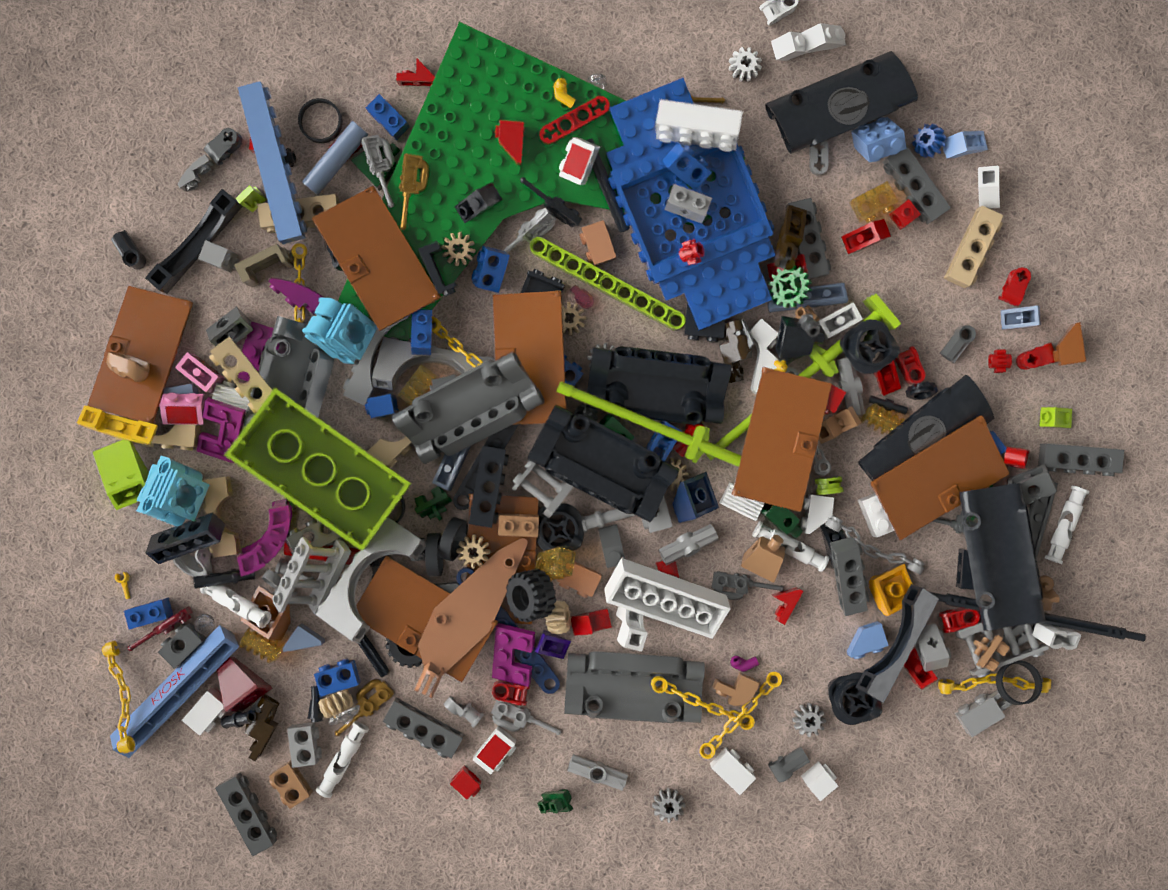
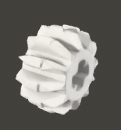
M741 47L739 52L734 51L733 57L729 59L731 64L729 71H734L733 78L740 75V82L744 76L747 81L751 80V76L756 78L758 75L757 71H760L762 68L759 65L762 59L756 58L757 51L753 54L750 53L751 47H748L746 52ZM745 61L746 64H749L748 67L742 64V62Z

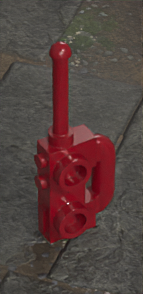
M189 606L156 626L152 632L129 645L128 651H133V649L162 632L165 635L175 629L174 625L179 621L183 624L191 619L190 614L193 611Z

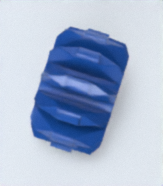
M933 123L931 126L925 124L923 129L918 128L919 133L913 135L916 140L912 142L915 152L924 158L928 156L934 158L935 152L941 154L940 148L946 147L945 143H943L947 139L946 135H944V130Z

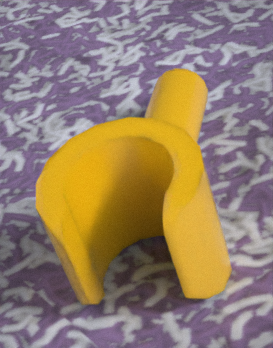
M123 572L124 579L122 581L120 574H115V581L121 583L125 599H129L130 593L127 583L130 579L129 574Z

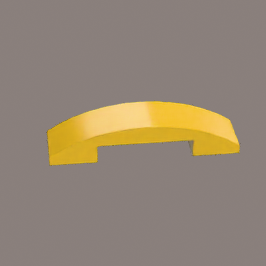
M84 405L77 421L78 425L106 435L150 445L158 428L155 424L140 420L137 422L115 416Z

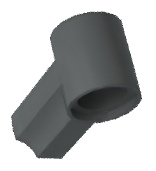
M970 325L957 327L940 354L948 361L955 363L967 345L975 339V329ZM963 329L968 332L966 340L961 337Z
M800 746L784 757L779 756L778 760L773 763L772 761L769 762L768 766L777 781L781 783L788 780L793 775V772L810 763Z

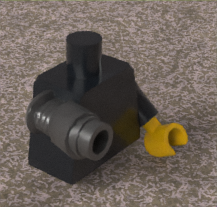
M804 314L800 319L781 316L775 346L780 361H774V366L777 367L774 370L786 372L787 366L790 363L812 353L813 344L824 343V333L820 332V325L817 321L813 320L811 314Z

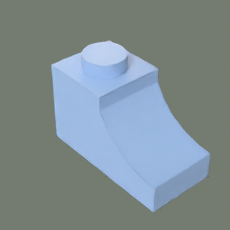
M962 131L947 137L943 141L946 147H943L946 158H958L988 150L984 131Z

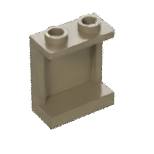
M275 244L234 266L242 282L255 287L260 284L255 273L279 261L289 268H293L292 262L294 257L290 250L287 251L285 247Z

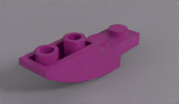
M275 277L269 279L271 283L269 287L277 294L280 292L287 297L285 301L293 308L295 306L300 308L306 303V308L315 315L314 312L320 303L319 299L324 298L322 295L291 280Z

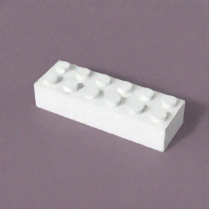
M623 558L620 559L604 588L607 603L712 639L731 609L725 594Z

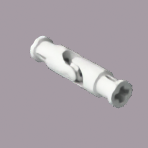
M1071 486L1072 492L1069 500L1065 502L1058 522V528L1051 539L1050 551L1048 555H1045V559L1059 564L1063 563L1062 557L1065 549H1068L1072 532L1075 530L1083 510V501L1085 496L1089 494L1088 490L1077 486ZM1069 513L1073 514V522L1064 519V517Z
M761 521L758 522L753 531V537H765L769 540L773 535H779L783 539L781 546L785 547L787 555L805 564H811L818 568L820 572H823L828 564V556L824 557L815 552V549L775 528L771 529L763 525ZM798 547L800 552H795V548Z
M224 585L200 588L201 593L210 595L214 601L228 607L244 619L257 623L259 628H264L270 622V612L259 609L258 605L236 594Z
M358 721L353 722L352 730L349 735L345 736L341 743L340 751L334 756L324 773L322 783L316 788V792L325 798H331L335 785L340 782L351 762V758L359 749L361 739L369 731L367 726ZM337 762L342 768L335 769L333 766Z

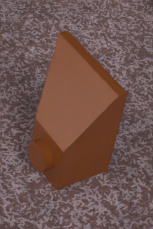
M1080 322L1070 325L1056 345V350L1053 351L1054 361L1058 362L1059 366L1086 362Z
M258 586L251 602L258 605L259 609L270 612V622L264 628H259L257 623L252 620L248 621L241 617L240 621L268 640H282L291 624L290 605L287 604L284 612H279L273 603L274 594Z

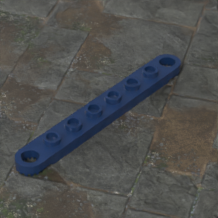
M469 567L460 569L456 577L458 584L461 585L463 583L461 575L464 572L472 575L475 571ZM501 605L495 620L500 624L519 628ZM534 647L532 653L515 649V656L520 663L532 666V678L545 693H555L560 686L559 678L544 658L535 652L536 648ZM547 679H553L556 684L553 688H547L544 682Z

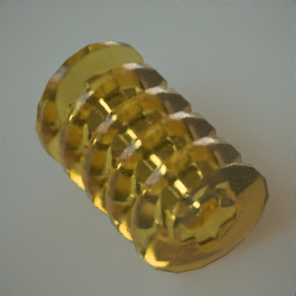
M874 403L866 409L865 414L861 418V424L867 420L868 428L874 424V431L882 428L881 435H883L886 431L889 433L896 429L905 419H899L897 414L892 416V412H885L884 407L878 409V404Z
M249 627L243 635L239 647L244 648L247 645V652L253 650L254 656L261 653V660L267 657L268 664L273 661L275 663L281 655L285 643L278 646L279 640H275L272 643L271 640L265 639L261 634L258 635L257 631H251V627Z

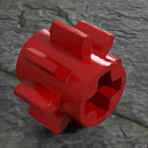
M695 239L683 242V247L679 250L681 260L687 262L688 265L700 263V257L704 256L703 245L700 242L696 243Z
M996 349L994 354H989L988 367L994 368V373H1004L1006 369L1011 368L1012 356L1011 354H1006V349Z

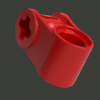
M1023 267L1012 270L1007 277L1005 285L1002 287V295L998 299L1018 307L1024 298L1026 288L1031 280L1030 271ZM1019 273L1020 277L1022 278V280L1018 281L1019 277L1017 276V274Z
M1052 342L1019 354L1016 358L1017 366L1022 370H1027L1054 363L1053 351L1055 350Z
M911 346L909 350L901 352L895 361L906 383L913 385L914 383L922 382L926 374L915 347ZM912 371L917 372V380L911 378L910 374Z
M1007 447L1004 463L1009 465V467L1027 469L1026 465L1030 450Z
M967 608L949 609L938 613L939 617L942 618L943 633H951L974 626L980 619V615L976 610ZM971 611V619L965 620V614Z
M498 680L493 684L492 695L499 701L526 706V696L530 685L527 687ZM504 686L506 692L499 694L496 692V688Z

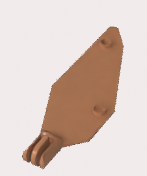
M521 538L498 550L487 562L480 566L434 608L418 644L424 669L414 691H419L425 675L428 674L429 677L421 694L426 695L433 677H435L436 681L429 694V697L433 698L442 676L489 633L492 626L491 622L495 620L506 595L508 580L515 574L528 545V541L525 538ZM507 559L512 560L511 566L505 564Z

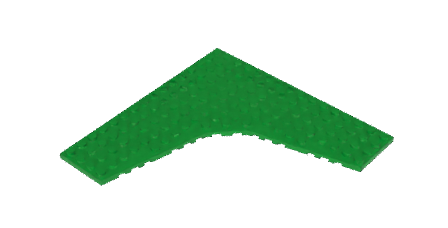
M459 21L387 186L394 206L392 208L387 206L385 194L382 198L431 282L433 283L418 250L419 248L435 241L439 242L441 247L442 245L449 246L444 239L448 238L452 241L451 233H454L457 239L458 233L462 232V240L466 235H469L470 237L466 243L470 241L475 243L469 248L475 249L476 252L468 253L474 258L503 219L545 204L544 199L520 182L522 177H525L527 181L541 192L552 198L557 196L566 202L610 210L593 169H591L585 185H579L559 176L561 171L559 166L568 153L566 151L567 145L570 140H573V137L583 140L592 138L595 145L600 146L598 153L610 178V172L613 170L606 153L624 146L610 110L605 115L550 145L540 140V130L545 125L595 97H606L609 100V108L626 100ZM559 78L566 80L567 94L576 99L572 108L555 98L554 83ZM597 101V106L593 109L591 108V105H589L588 107L592 111V116L596 115L594 111L599 108L601 109V111H603L604 106L606 104L604 102L600 103V101ZM580 110L577 114L581 121H586L589 118V114L585 110ZM500 120L524 122L521 165H517L499 144V138H495L496 125L500 126ZM569 120L561 121L560 127L562 130L567 131L571 129L572 125ZM556 124L553 125L555 130L551 132L545 130L544 138L551 140L552 134L556 132L558 136L561 135ZM407 153L423 156L422 160L428 163L429 174L425 190L420 191L419 194L411 193V197H409L407 227L405 230H402L400 225L404 196L403 192H400L399 184H401L400 176L403 169V157ZM421 168L417 169L416 182H420ZM711 171L712 173L706 178L707 181L712 182L716 179L714 171ZM493 183L503 200L471 221L464 223L455 206L477 189ZM673 185L668 189L669 194H671ZM651 194L650 201L653 204H659L661 202L660 194ZM706 215L702 224L706 222L709 218H711V216ZM691 222L685 223L686 225L694 226ZM462 244L460 246L455 245L453 249L456 251L454 253H463L462 247L464 246ZM442 249L443 251L432 256L447 286L457 280L471 260L465 257L467 264L464 265L460 259L459 266H456V259L454 258L452 263H449L448 259L451 255L443 257V254L448 252V250ZM347 279L338 302L342 305L352 304L373 321ZM441 294V298L439 300L421 308L420 310H433L444 295ZM412 314L409 318L393 326L384 337H394L408 342L411 338Z

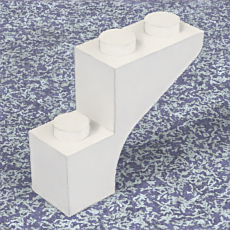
M823 23L802 33L789 32L771 41L776 60L787 61L806 53L834 49L846 45L844 39L845 32L841 26Z
M762 318L750 330L757 348V360L751 383V391L754 394H757L762 367L776 369L774 361L778 360L766 349L767 347L771 349L776 344L778 333Z
M618 606L616 616L623 622L617 641L624 648L642 652L648 634L643 624L644 615Z

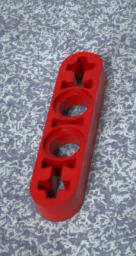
M604 96L595 97L545 125L540 130V140L545 144H553L605 115L609 110V100ZM597 101H600V103L604 102L606 104L604 110L601 111L599 108L594 111L596 115L592 116V111L588 106L591 105L593 109L597 106ZM580 110L588 112L589 118L586 121L579 120L577 114ZM569 120L572 125L571 129L567 131L562 130L560 127L561 121ZM556 124L561 135L558 136L556 132L552 134L551 140L544 138L545 130L549 132L555 130L553 125Z

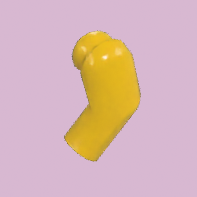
M559 78L554 83L555 98L572 108L576 99L567 94L566 80Z

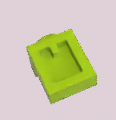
M250 185L236 198L239 204L252 213L258 208L257 204H262L267 200L256 186L252 187Z
M1041 407L1040 427L1071 428L1072 409Z

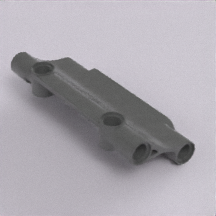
M277 316L272 336L266 342L258 372L272 390L276 388L318 418L333 368L334 358L304 337L305 333L302 330L307 327L306 324ZM279 343L280 347L276 350V346ZM253 388L251 396L253 398L261 397L262 390L260 388ZM249 406L244 418L245 427L255 415Z
M511 352L496 361H484L477 367L415 398L411 406L394 414L392 419L397 429L409 438L415 446L420 461L423 464H427L441 457L442 452L447 456L454 455L522 420L527 411L540 406L545 401L542 393L527 374L516 353Z
M590 652L589 655L568 653L564 714L585 715L590 718L670 724L675 722L701 723V705L693 706L686 703L683 697L676 693L672 695L666 692L656 693L651 686V681L656 676H662L667 682L676 685L677 690L683 693L691 692L699 696L702 701L705 663L684 661L680 657L612 652ZM662 681L656 682V686H660L662 684ZM668 685L667 690L671 691L673 687ZM688 695V698H686L687 700L696 703L695 701L698 700L690 695ZM597 704L599 709L592 711L589 705ZM674 709L677 715L670 716L667 710Z

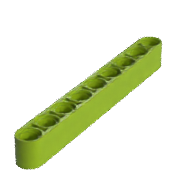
M536 237L530 242V250L537 258L665 327L675 331L681 329L685 324V317L681 312L546 239ZM536 243L544 245V249L541 252L533 249ZM559 252L562 257L558 261H553L550 258L551 254ZM575 261L579 267L576 270H570L568 268L569 262ZM588 270H592L595 272L596 277L589 280L585 277V273ZM604 280L612 281L613 286L610 289H605L602 286ZM627 289L630 292V296L622 298L619 295V291ZM644 298L647 301V305L641 308L637 306L636 300ZM661 307L664 310V315L657 317L653 312L654 308ZM673 316L680 318L681 324L679 326L672 325L671 318Z

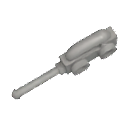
M379 135L364 137L361 143L367 157V164L370 166V172L379 178L388 203L387 206L392 208L394 203L384 179V173L390 171V167L394 165L395 161L388 141L379 138ZM381 147L383 148L386 159L382 158L380 152Z
M546 208L539 209L533 219L521 225V229L518 231V238L503 251L508 253L519 242L526 240L530 243L536 237H543L555 225L556 217Z
M496 700L491 711L494 723L509 731H518L521 727H525L526 722H532L556 733V735L561 734V729L533 718L530 715L529 709H523L520 705L516 706L510 702ZM502 715L515 720L514 723L502 719Z

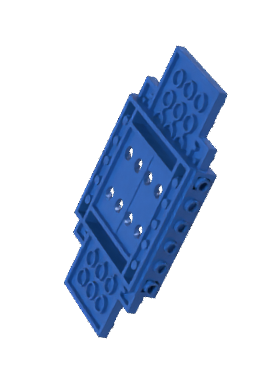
M680 78L609 108L624 146L606 153L613 170L610 172L608 181L612 190L616 189L618 194L616 201L619 208L623 207L625 211L623 218L627 227L631 226L632 228L631 238L634 245L638 244L640 252H638L639 258L642 263L647 265L646 275L650 282L653 281L654 285L659 283L665 301L684 294L698 330L772 300L758 263L775 256L769 237L774 235L772 232L774 231L772 221L766 217L767 209L763 201L760 202L758 197L760 193L756 183L752 182L750 177L752 171L749 164L744 162L743 157H745L741 145L738 146L737 144L736 150L722 151L716 147L707 149L695 144L689 145L696 152L694 155L697 158L702 156L709 163L707 166L709 170L714 171L716 174L714 181L709 182L705 179L696 190L688 188L687 184L670 171L662 161L678 142L671 141L670 143H665L656 139V121L660 100L694 104L684 78ZM676 184L711 197L706 215L712 217V224L705 226L702 223L666 211L665 207L670 196L668 193L669 187ZM651 194H660L661 202L653 204L650 201ZM727 207L730 209L731 214L728 218L720 216L721 208ZM686 222H691L694 225L692 233H686L683 230V225ZM667 230H674L676 233L675 240L668 241L665 238V232ZM695 239L696 243L700 242L703 245L704 256L700 257V263L688 265L687 262L681 260L679 250L683 247V242Z

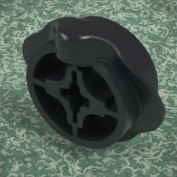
M865 320L859 323L840 340V347L853 368L864 374H873L880 371L900 354V347L887 326L878 320ZM867 332V335L864 336L863 341H860L863 334ZM880 352L878 357L873 361V358H875L876 354Z
M561 503L551 515H564L559 520L550 519L543 513L547 509L545 506L538 509L539 526L536 540L542 550L550 554L572 552L581 547L584 539L582 519L579 511L574 506ZM569 519L574 523V534H571L570 530L566 528ZM544 522L548 524V527L551 529V533L548 538L545 536L543 532ZM562 526V530L555 531L556 527ZM559 537L569 539L562 543L553 542Z
M861 672L840 676L831 680L828 684V696L832 705V711L839 721L847 725L871 721L880 717L883 711L882 702L869 695L866 702L865 693L855 688L863 674ZM843 695L845 697L844 708L842 704ZM851 695L853 697H857V699H859L861 702L853 700L849 696Z

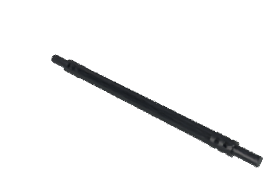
M930 592L939 598V602H944L945 605L980 611L976 599L950 593L944 595ZM983 601V602L986 603V604H991V603H992V602H988V601ZM1044 613L1046 621L1041 622L1042 624L1122 640L1125 638L1142 642L1146 640L1145 634L1127 631L1126 628Z

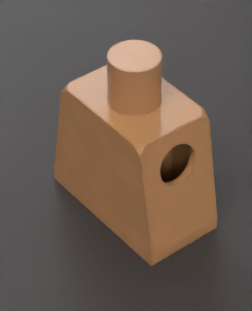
M773 535L770 540L760 537L744 553L741 567L774 583L785 556L786 549L781 546L783 539L779 535Z

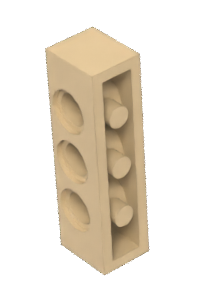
M336 194L296 199V202L299 201L301 209L304 210V216L301 218V221L304 220L307 228L317 227L312 220V217L316 216V210L324 208V211L332 208L339 204V197ZM257 204L260 227L263 230H267V233H276L269 204Z
M983 205L976 209L944 279L962 288L972 286L976 282L978 277L976 275L977 270L985 263L986 257L984 256L986 251H989L994 244L993 237L995 232L998 233L1002 227V214ZM981 226L986 229V235L980 232ZM972 244L977 245V247H978V252H977V253H975V252L972 250V248H971ZM964 261L969 263V270L963 267Z
M229 336L210 350L212 355L209 357L216 366L219 364L225 370L222 374L229 382L234 381L238 386L235 390L242 398L246 396L250 401L247 405L256 414L273 390ZM232 355L237 359V364L230 367L226 365L225 358ZM240 372H247L250 379L247 382H240L238 380ZM253 388H260L262 395L259 398H253L250 391Z

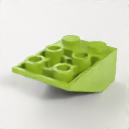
M123 439L93 451L92 453L105 491L115 509L119 510L139 502L137 498L147 481L149 471L132 441Z

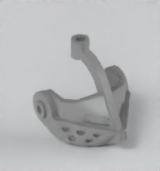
M209 546L197 550L195 557L186 554L173 559L174 564L180 570L192 577L214 574L212 572V555Z

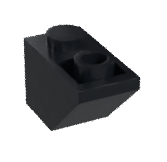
M490 183L474 191L458 203L455 208L463 222L467 223L503 199L494 184Z

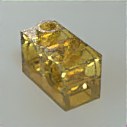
M886 181L852 199L849 203L859 222L861 223L865 220L866 223H869L877 218L876 214L880 212L886 214L895 209L893 205L898 200L890 184ZM879 195L886 197V204L880 202ZM862 204L869 206V213L862 210Z
M421 364L397 396L411 406L415 398L429 392L430 385H433L432 380L439 377Z
M562 547L540 552L537 556L535 569L546 572L551 582L556 579L562 580L564 577L572 576L576 553Z

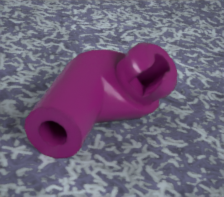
M735 655L730 660L731 666L741 672H746L759 666L756 656L745 660Z

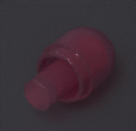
M577 285L570 289L575 295V301L582 308L589 309L593 306L594 298L587 290H580Z

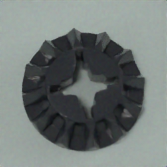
M926 381L914 383L913 386L907 387L905 392L906 396L910 399L924 400L936 394L938 387L934 382L929 383Z

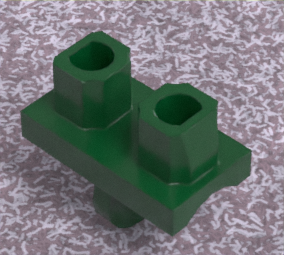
M437 486L431 490L433 499L428 501L425 495L415 498L417 506L415 511L421 518L428 516L431 520L437 517L441 521L443 519L442 513L447 511L445 506L453 502L451 497L441 487Z
M567 789L544 792L541 794L543 799L537 802L541 814L547 812H570L573 810L572 805H570L572 797Z

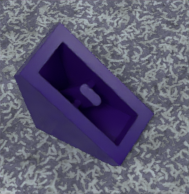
M543 630L535 652L564 659L571 641Z

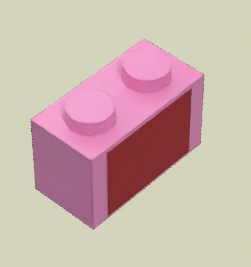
M188 352L175 367L208 393H213L216 383L221 384L225 379L198 356Z
M163 394L160 402L162 423L203 425L205 418H202L205 405L204 394Z

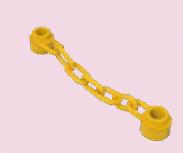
M297 243L291 249V254L294 257V267L298 270V278L294 282H302V285L305 286V281L301 278V271L305 268L307 247L302 243ZM296 248H302L303 254L298 255ZM297 259H302V267L300 264L297 267ZM303 305L300 308L298 306L294 308V319L300 323L305 321V307ZM297 308L298 310L302 308V320L301 318L297 319Z
M432 316V323H436L432 333H435L441 339H447L449 347L456 353L461 352L464 354L466 361L475 368L483 363L475 354H468L463 350V344L456 338H450L448 331L441 325L440 320ZM440 328L444 331L441 333L442 335L438 333ZM454 341L460 345V347L457 346V349L451 345V343L454 344ZM471 356L480 362L477 366L469 360L472 359Z
M116 641L105 643L102 647V653L108 658V669L113 677L117 679L120 687L122 714L118 723L120 741L117 742V750L120 753L126 754L135 750L134 739L131 736H127L126 732L130 721L129 702L131 695L129 686L125 684L123 678V670L115 662V656L120 654L119 647L116 650L114 648L118 644ZM116 667L120 673L115 674L112 669ZM127 690L128 699L123 698L122 691ZM123 718H127L125 727L121 726Z
M770 672L767 675L766 681L759 688L760 693L751 699L753 700L752 703L755 704L749 711H747L748 708H745L748 703L744 704L742 712L737 717H731L726 722L721 735H715L708 743L701 745L700 755L703 758H712L715 755L716 749L723 742L722 737L726 733H732L739 726V719L744 714L751 713L757 707L758 699L762 695H768L774 688L781 685L782 677L778 672ZM772 676L778 678L777 683L773 684L770 681ZM766 684L770 686L767 692L763 689ZM734 720L736 725L729 730L730 728L727 726ZM715 739L716 741L720 740L715 747L711 744ZM705 747L711 748V754L704 752Z
M990 673L986 677L981 678L971 677L960 684H954V681L951 679H946L947 683H943L944 679H939L938 689L942 694H952L953 690L968 691L976 687L977 684H996V681H991L990 676H996L997 673ZM1003 675V682L1012 683L1013 686L1021 690L1035 689V683H1029L1020 677L1009 678ZM1042 678L1044 682H1042L1041 693H1048L1049 689H1051L1052 680ZM1017 679L1025 683L1024 687L1017 685ZM969 681H972L973 685L967 688L963 685Z
M656 676L651 681V686L656 693L666 692L671 695L676 693L683 697L686 703L693 706L701 705L707 708L708 712L717 716L724 714L730 719L734 717L733 713L740 714L736 710H724L723 706L716 703L707 704L702 702L699 696L691 692L683 693L677 690L676 685L667 682L662 676ZM657 681H662L660 686H656ZM668 685L673 687L671 691L667 690ZM688 695L698 699L695 701L696 703L687 700ZM712 706L721 708L718 710L720 713L712 711ZM744 714L739 719V725L744 730H750L755 724L754 718L750 714ZM747 717L748 722L742 723V720Z

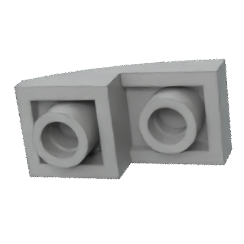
M205 154L198 158L182 175L178 183L179 188L183 191L195 190L198 187V183L202 182L198 174L208 173L211 170L210 167L214 165L212 160Z

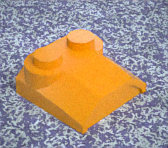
M905 564L871 577L869 581L870 591L878 609L885 616H890L902 609V600L912 581Z

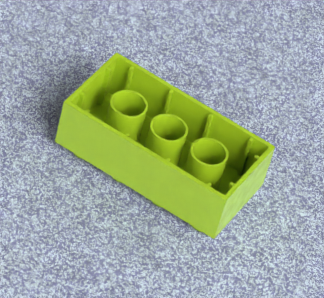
M274 388L225 454L229 459L362 551L367 547L411 485L407 480L276 388Z

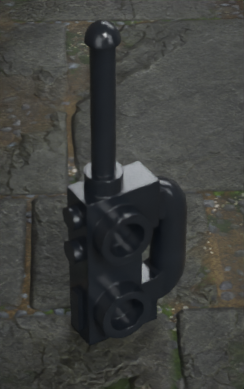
M525 177L520 179L521 183L544 199L546 209L552 212L559 221L570 227L580 224L582 218L579 217L580 213L573 208L569 209L566 207L563 199L557 196L553 198L547 196L527 181Z

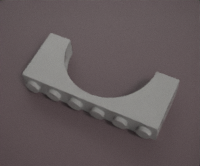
M384 337L372 376L373 387L393 391L397 380L403 373L423 363L444 364L455 369L460 374L474 367L466 361V356L461 352L456 353L452 349L446 350L431 345V355H411V341L406 342L394 337ZM471 356L472 359L469 360L477 366L480 362ZM477 356V357H479L483 362H484V361H487V360H495L493 357H489V356H487V357Z
M387 517L367 547L355 554L353 562L343 571L339 582L331 588L330 595L320 604L316 615L345 637L359 644L370 628L361 618L355 602V590L362 572L373 561L387 555L399 554L417 560L425 549L426 543Z

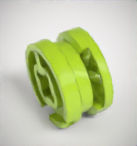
M842 476L814 479L817 485L816 495L844 492L841 486Z

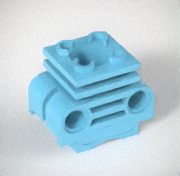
M320 298V303L314 312L317 316H312L307 327L302 330L305 333L304 337L323 349L329 356L337 358L343 363L354 364L356 359L361 360L377 330L375 323L352 304L342 305L332 298Z
M160 456L157 465L152 464L147 481L137 498V501L140 502L137 512L174 526L182 525L185 519L195 521L210 484L202 481L203 475L201 472L168 457Z

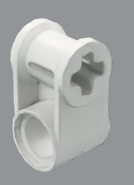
M768 0L759 9L764 12L768 20L767 24L770 26L794 12L799 0H791L793 2L792 6H787L784 3L785 0Z

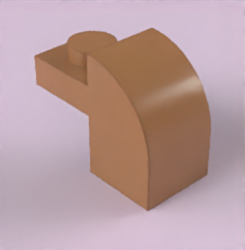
M852 406L840 410L823 420L819 434L820 444L832 440L841 433L861 424Z
M739 672L734 686L715 679L713 687L717 694L723 697L729 695L727 701L730 705L740 706L748 703L754 697L760 683L758 680Z

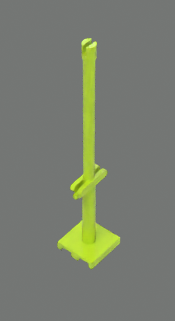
M876 293L862 301L871 312L863 321L878 320L884 323L889 331L901 325V322ZM840 340L828 350H824L817 344H814L812 353L808 355L813 363L798 376L811 378L819 370L826 377L836 375L839 371L834 359L843 352L840 347ZM751 415L715 445L726 448L748 430ZM706 454V456L710 460H713L715 458L711 455Z
M562 381L559 383L556 391L558 393L575 398L689 445L685 457L692 460L691 462L696 463L703 453H706L739 467L742 455L710 443V428L697 426L693 436L574 388L570 384Z

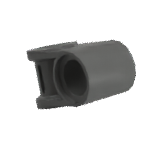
M225 128L213 140L207 143L204 151L219 166L223 164L226 158H230L242 145L243 140L239 133L231 128Z

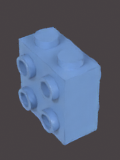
M888 117L879 118L873 123L864 124L851 131L855 149L869 163L877 162L881 158L898 154L906 149L904 131Z

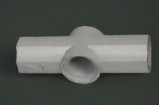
M848 358L836 360L840 379L838 385L846 392L844 396L845 407L852 406L857 416L865 414L861 396L863 392L860 378L857 377L856 370Z
M709 524L693 533L687 532L679 536L675 542L660 548L659 553L663 562L668 565L684 556H693L701 548L717 541L718 536L714 527Z
M575 754L572 755L567 771L588 778L594 783H602L623 791L628 777V773L608 767L602 762H595ZM598 768L603 773L600 776H595L592 773L593 770Z

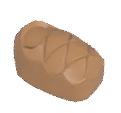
M108 352L106 364L115 374L122 378L133 379L138 383L147 379L150 371L149 362L118 352Z

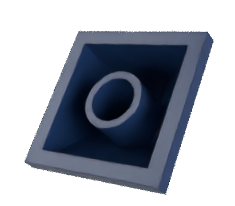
M707 472L680 482L673 502V508L679 523L697 519L719 508Z

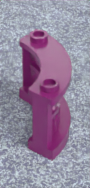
M287 499L272 502V508L268 509L269 526L266 532L254 543L242 547L241 555H237L241 576L261 569L281 550L292 520V507Z

